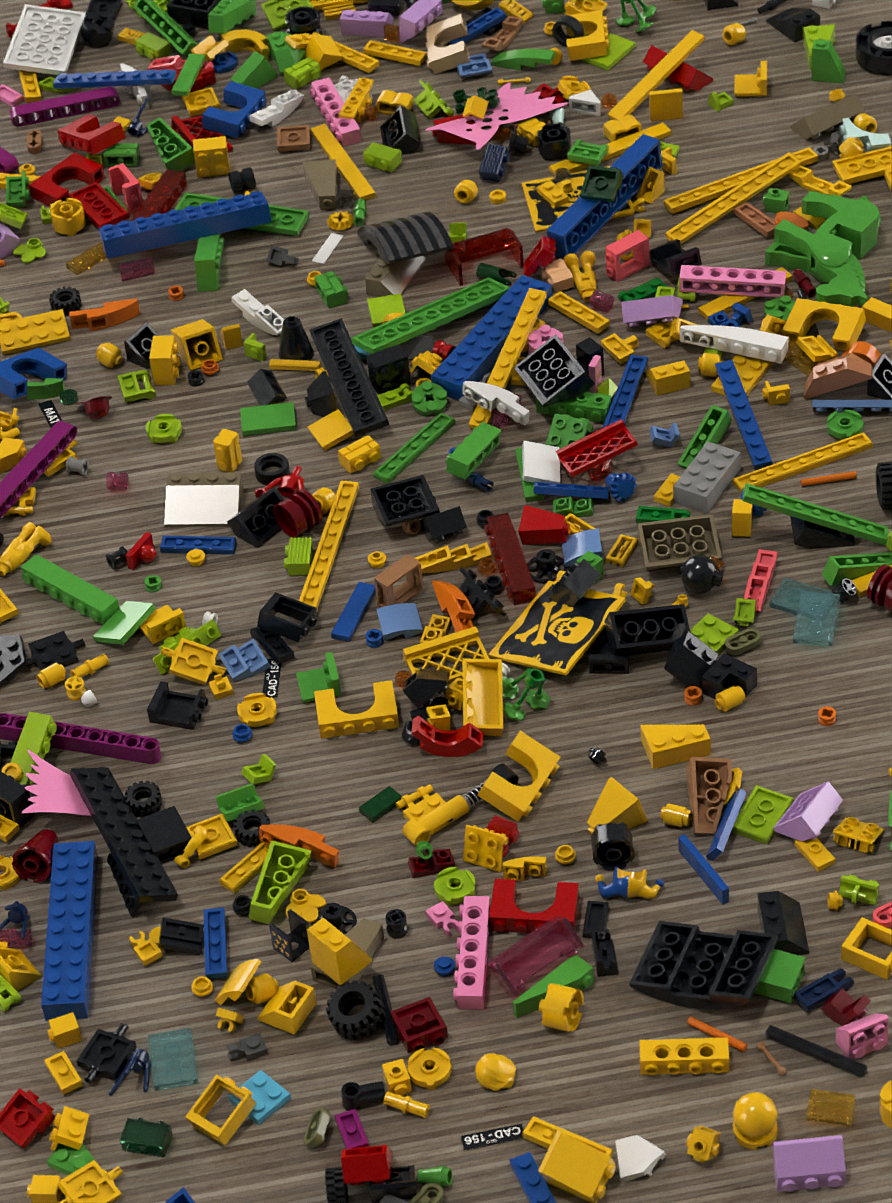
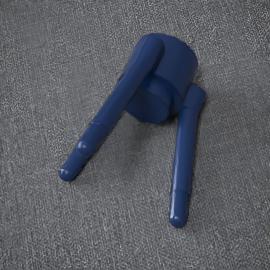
M149 98L145 99L135 119L127 128L128 133L133 137H137L139 134L143 136L148 131L147 127L143 129V124L138 119Z
M15 901L13 904L5 907V910H9L8 917L0 924V931L9 922H23L21 939H24L27 922L30 917L27 916L26 906Z
M135 1049L126 1067L110 1090V1096L113 1095L125 1075H128L131 1069L135 1072H140L144 1069L143 1091L147 1092L149 1069L152 1065L148 1062V1052L143 1049Z

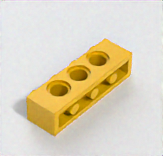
M728 1037L639 1040L641 1075L729 1072Z

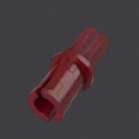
M794 269L792 275L798 282L799 288H802L808 297H813L816 294V288L812 285L811 279L801 269Z

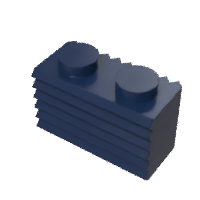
M487 145L479 169L481 179L500 182L501 176L504 177L505 165L510 160V153H508L506 146Z

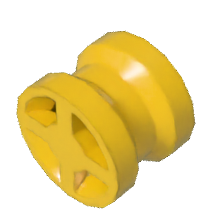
M78 676L70 677L66 680L65 689L67 690L68 699L72 701L81 700L82 695L86 692L84 680Z

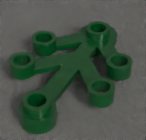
M481 87L477 90L478 97L489 101L487 108L494 109L500 103V98L497 97V89H491L487 92L486 87ZM459 89L452 94L457 103H463L472 97L466 95L464 89ZM466 103L455 106L458 114L464 112Z

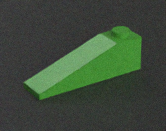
M715 405L710 407L677 463L678 466L687 469L707 441L717 444L732 422L728 410Z
M892 552L829 556L822 576L830 586L840 584L845 578L850 580L876 571L884 564L892 565Z
M574 954L513 1001L514 1016L518 1018L538 1010L540 1001L546 997L547 988L550 983L579 990L589 988L594 982L593 967L577 954Z

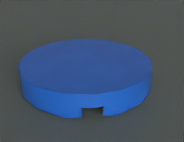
M230 51L219 55L216 54V58L211 61L215 73L219 74L230 72L238 65L237 56Z

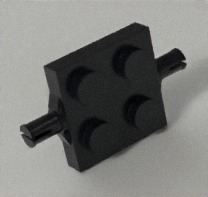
M61 631L28 643L32 657L27 659L28 666L35 664L41 671L54 663L62 664L63 667L77 663L78 657L75 649L85 646L83 638L71 642L65 632Z
M121 1023L116 1032H106L97 1029L77 1059L79 1067L90 1070L84 1078L87 1083L92 1084L98 1074L113 1079L117 1078L137 1047L135 1041L123 1036L129 1028L127 1024Z

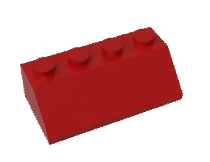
M651 45L642 62L648 65L647 69L652 70L668 53ZM682 62L669 75L671 82L677 85L679 82L682 83L681 87L688 91L690 89L698 91L714 79L685 62Z

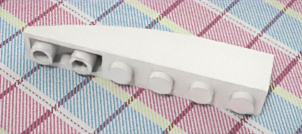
M689 325L680 327V342L780 364L788 352L789 337L731 326Z

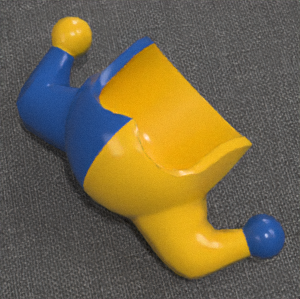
M615 867L613 882L608 886L603 882V875L598 874L595 877L600 895L605 899L618 895L625 898L639 896L646 899H654L660 887L664 886V881L657 879L655 885L652 888L646 884L647 869L641 872H628Z

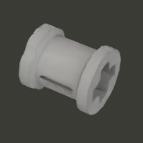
M69 456L66 461V471L70 473L72 471L79 472L81 475L87 474L89 461L87 459L78 460Z

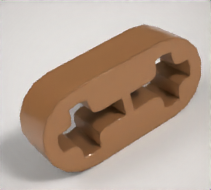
M31 130L27 133L28 152L30 154L40 153L43 143L41 131Z

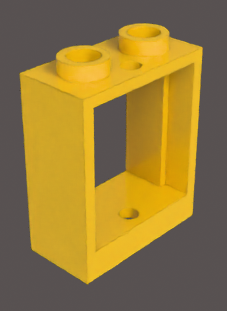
M862 917L841 946V960L887 980L892 974V952L886 960H883L859 948L867 936L892 947V930Z
M216 1074L185 1118L192 1127L226 1146L254 1108L256 1102L252 1098L253 1093L244 1086L239 1088L229 1077L222 1078ZM226 1091L241 1101L224 1125L219 1128L204 1118L222 1093Z

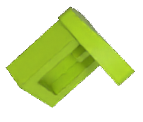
M712 92L708 95V105L717 112L734 105V99L726 92L718 95L716 92Z

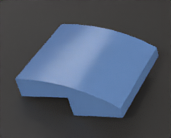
M485 53L470 56L469 63L459 64L456 67L461 78L492 72L489 59L486 58Z
M599 528L585 530L567 537L566 543H562L565 567L572 566L588 550L602 557Z
M416 603L394 604L376 609L385 640L402 634L407 639L424 631Z
M254 638L239 648L232 645L218 654L234 681L249 678L271 667Z

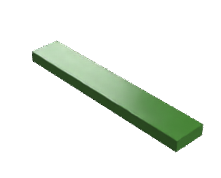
M439 413L373 472L374 478L389 484L455 424V419L444 413Z

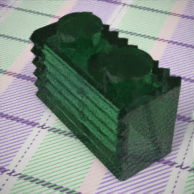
M141 1117L136 1119L127 1118L120 1141L123 1151L164 1158L173 1134L171 1125L164 1121L150 1122Z

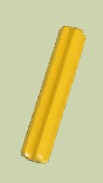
M270 359L269 368L273 370L315 371L321 367L320 361Z

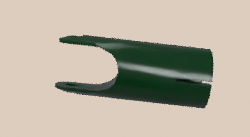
M480 263L476 271L478 278L486 279L489 277L507 286H511L512 283L510 280L505 279V277H517V274L513 271L485 263Z

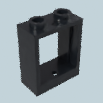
M275 592L260 610L257 627L299 643L303 637L308 635L310 628L316 625L318 616H316L317 608ZM281 613L302 621V623L298 625L275 615Z

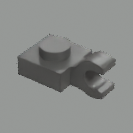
M271 245L267 262L284 267L285 262L297 265L299 259L287 255L289 250Z
M260 1033L240 1039V1044L231 1043L227 1045L230 1061L237 1060L243 1056L248 1061L267 1055V1048Z

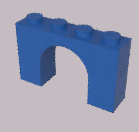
M230 81L224 88V103L242 109L229 112L209 106L203 114V128L238 138L245 132L246 127L252 123L250 115L265 107L267 102L265 91Z
M36 348L1 361L0 392L12 399L27 395L28 379L20 374H34L43 379L57 378L66 380L67 363L41 348Z

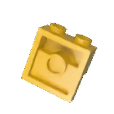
M571 0L564 7L566 10L565 15L600 10L604 12L608 4L602 0Z

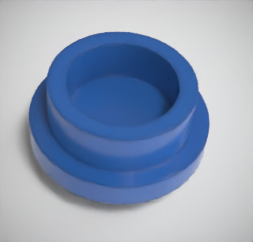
M239 724L235 726L232 732L233 739L237 742H246L251 739L252 730L246 724Z
M443 956L434 962V970L439 976H450L455 969V962L450 957Z

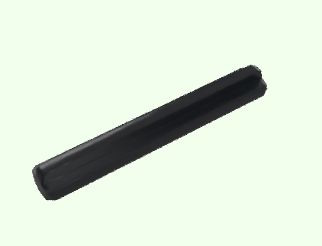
M374 975V989L385 1007V1017L382 1020L384 1021L383 1027L387 1043L389 1045L397 1044L399 1037L396 1026L390 1016L392 1008L384 975Z

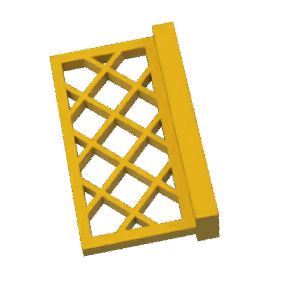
M476 626L403 649V661L408 666L411 675L419 670L413 667L412 664L421 662L424 663L422 669H426L429 665L437 668L436 670L448 671L450 673L449 683L458 677L462 679V672L457 671L456 668L459 664L462 665L461 659L464 654L472 656L473 659H489L479 638ZM477 644L478 646L477 652H473L467 649L469 646ZM459 651L461 653L459 657L456 658L450 656V652ZM437 656L443 658L440 664L431 661V659ZM446 659L455 662L453 668L443 665Z

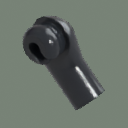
M406 721L402 731V739L409 744L417 745L420 740L411 734L413 722Z

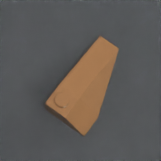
M691 757L686 766V779L690 810L692 811L694 834L715 835L732 780L731 759Z

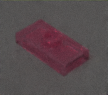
M152 257L119 264L122 281L155 274Z

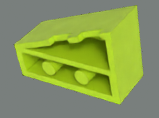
M835 24L803 27V45L810 71L812 70V47L814 40H828L833 45L835 41Z

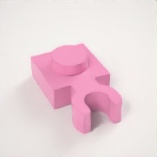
M443 901L425 911L426 917L437 929L443 926L446 936H451L449 928H455L458 931L459 922L455 920L454 913Z

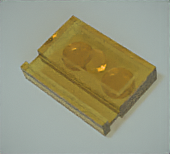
M811 1089L806 1120L851 1126L855 1095Z

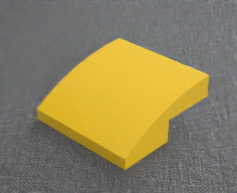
M253 959L239 964L232 971L214 1001L220 1005L228 997L236 1001L243 993L262 961Z

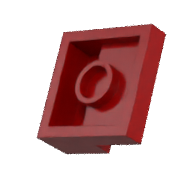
M543 235L524 261L523 274L530 277L532 273L536 274L540 266L545 268L547 264L550 265L554 261L555 245L557 242L553 238H547Z
M19 1088L0 1112V1130L25 1149L38 1132L41 1134L45 1132L55 1119V1115L52 1114L54 1109L43 1101L42 1104L37 1102L39 1097L30 1090L26 1093Z

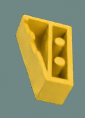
M640 725L641 743L653 769L689 761L691 757L711 755V738L705 725Z

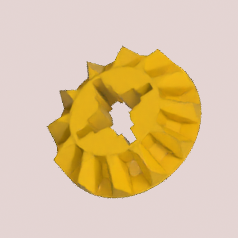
M348 211L334 212V214L329 215L327 224L331 229L345 230L353 225L354 218Z

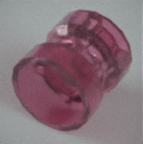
M595 290L590 298L591 306L595 308L600 307L605 312H608L614 303L613 296L609 294L604 295L599 290Z
M107 473L106 487L108 490H114L115 488L127 490L129 484L128 473Z

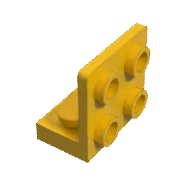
M761 61V67H757V74L735 75V96H767V61Z
M165 605L155 610L139 629L152 644H155L186 627L184 613L180 608L173 611L169 605Z

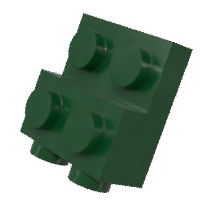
M588 165L580 193L581 198L614 202L616 193L620 190L623 180L621 169L617 167L606 168L600 165Z

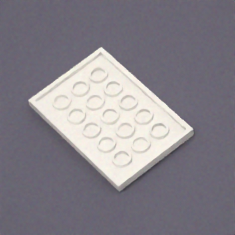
M25 4L5 56L3 68L53 75L66 74L83 27L86 13Z

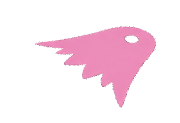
M27 749L32 759L38 765L31 764V767L39 774L26 773L27 777L38 785L26 786L25 789L37 796L28 799L35 802V804L27 807L22 813L53 812L91 816L71 776Z

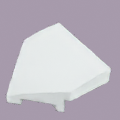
M638 1135L615 1141L620 1177L623 1182L642 1177L646 1174L651 1177L652 1169L659 1159L663 1160L666 1156L663 1150Z

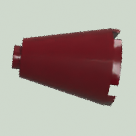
M41 830L14 853L12 867L22 879L34 880L33 882L38 883L49 877L52 870L54 843L58 842V837L52 830Z

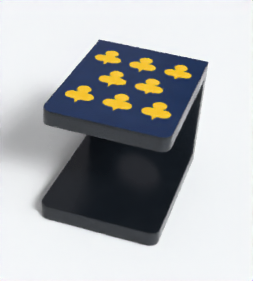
M289 909L287 911L290 926L289 934H286L273 923L269 927L273 949L293 962L310 948L307 933L309 923ZM292 942L298 944L297 949L293 950Z

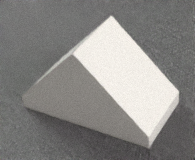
M588 90L569 97V111L600 117L601 103L595 94Z

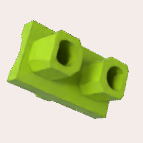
M854 875L841 876L839 894L842 897L852 899L851 902L854 904L860 901L876 905L879 890L877 881L861 880Z

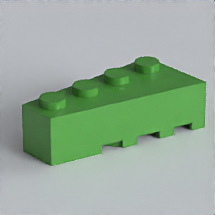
M221 0L208 14L209 33L224 34L233 29L234 26L242 24V20L247 21L250 19V16H256V0Z

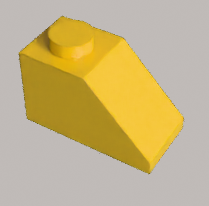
M3 437L0 443V474L13 469L26 456L27 448H25L24 440Z

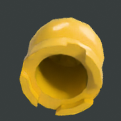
M752 1092L743 1095L736 1101L733 1110V1133L737 1143L744 1148L757 1150V1147L765 1145L768 1147L776 1140L778 1134L777 1109L772 1099L765 1094Z

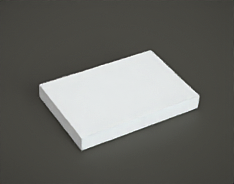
M523 441V481L560 483V461L556 454L559 447Z

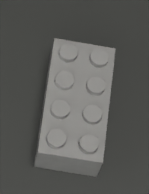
M707 441L673 486L674 503L707 514L740 471L741 452Z

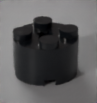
M106 11L86 13L82 28V39L86 43L90 42L94 47H104L112 41L115 23L112 17L109 16V13Z
M551 123L544 125L541 131L538 130V151L544 160L550 161L552 159L567 158V154L571 149L570 129L567 126L564 128L561 127V124Z
M625 823L599 824L594 828L591 836L593 860L596 864L598 863L605 870L614 871L615 867L623 869L630 860L631 862L633 861L635 856L633 837Z

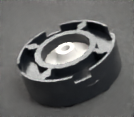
M881 21V25L872 27V24L863 27L856 36V60L868 72L881 73L882 75L892 74V21Z

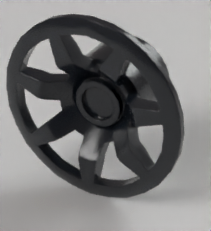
M516 124L507 150L508 153L515 151L524 154L529 138L516 134L518 126Z
M543 549L527 563L526 572L534 581L547 583L548 581H556L557 577L552 578V571L558 574L561 569L557 567L563 565L564 570L562 571H567V567L564 565V559L555 555L554 551ZM534 562L537 564L536 566L530 567ZM539 570L536 576H533L531 574V572H537ZM544 573L547 574L548 579L540 578L543 576Z
M338 903L326 904L318 912L316 920L326 919L344 935L347 931L342 926L343 924L346 926L352 925L351 929L357 924L355 913ZM348 913L351 915L353 920L345 919L344 917Z

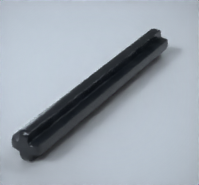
M769 1025L766 1030L767 1038L857 1076L864 1077L867 1072V1065L773 1025Z

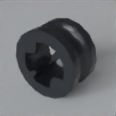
M194 370L188 373L189 385L196 387L203 384L204 379L201 371Z

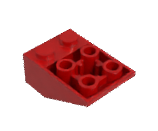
M380 1145L342 1149L341 1164L344 1183L359 1185L364 1181L380 1183L390 1179L392 1150L389 1146Z

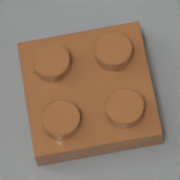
M310 126L277 127L278 152L310 149Z

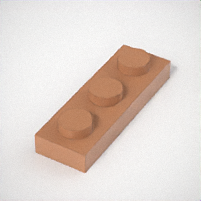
M746 202L734 208V214L767 238L774 234V228L777 226L775 221L750 203Z

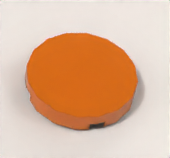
M778 212L774 219L776 225L785 219L804 230H807L809 225L805 218L791 212Z

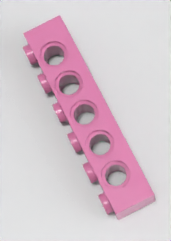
M330 78L311 82L312 89H310V95L312 99H315L316 106L320 107V112L322 116H325L326 123L330 124L332 133L335 132L337 141H340L343 147L360 143L361 133L356 121L339 117L344 101Z
M681 265L679 292L781 298L785 294L786 271Z
M464 896V905H460V918L463 919L458 923V932L461 934V938H457V950H460V954H456V967H459V971H455L454 981L457 984V988H453V1000L457 1001L458 1010H484L490 928L489 896Z

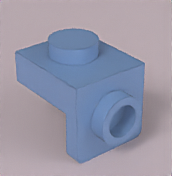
M672 423L669 430L652 426L649 430L652 443L672 448L675 441H678L680 436L677 423Z

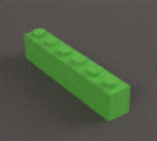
M138 0L133 7L178 51L186 57L189 54H193L191 49L198 45V43L153 0Z
M37 554L21 566L22 578L27 584L35 586L38 590L44 591L51 595L52 598L60 600L68 607H72L78 610L79 613L87 615L95 622L104 625L119 609L117 598Z

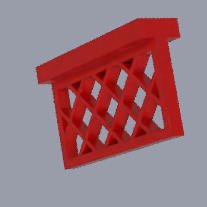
M178 116L171 117V128L192 148L193 140L223 136L221 133L204 129L203 123H201L203 122V116L182 120ZM226 139L228 152H232L233 147Z
M620 419L557 450L556 454L562 467L566 469L572 478L638 446V443L626 428L623 420Z

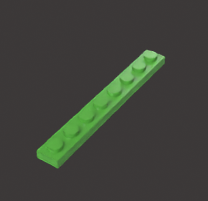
M748 483L743 488L742 501L864 538L875 543L885 545L888 541L887 526Z

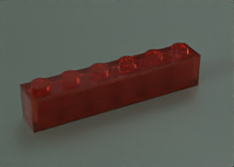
M167 169L160 177L158 183L154 185L151 193L147 195L146 200L140 205L139 210L133 215L131 221L138 217H151L156 213H168L187 186L185 172Z
M509 513L486 517L487 525H484L485 534L490 536L488 538L490 548H494L493 556L495 561L498 560V571L503 573L502 581L503 585L507 586L506 593L508 599H512L514 606L532 602L536 597L535 585Z

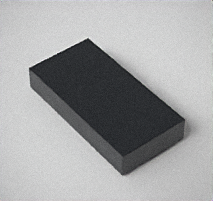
M588 901L582 933L583 938H591V929H597L599 936L605 935L609 902Z

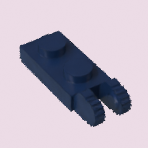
M841 968L831 974L824 975L794 993V999L806 1012H809L828 1001L834 993L842 988L845 991L850 989L854 984V980L851 977L843 979L846 972Z

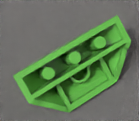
M273 32L266 35L270 55L281 75L284 74L283 71L302 61L306 52L304 49L295 50L285 42L286 35L292 34Z

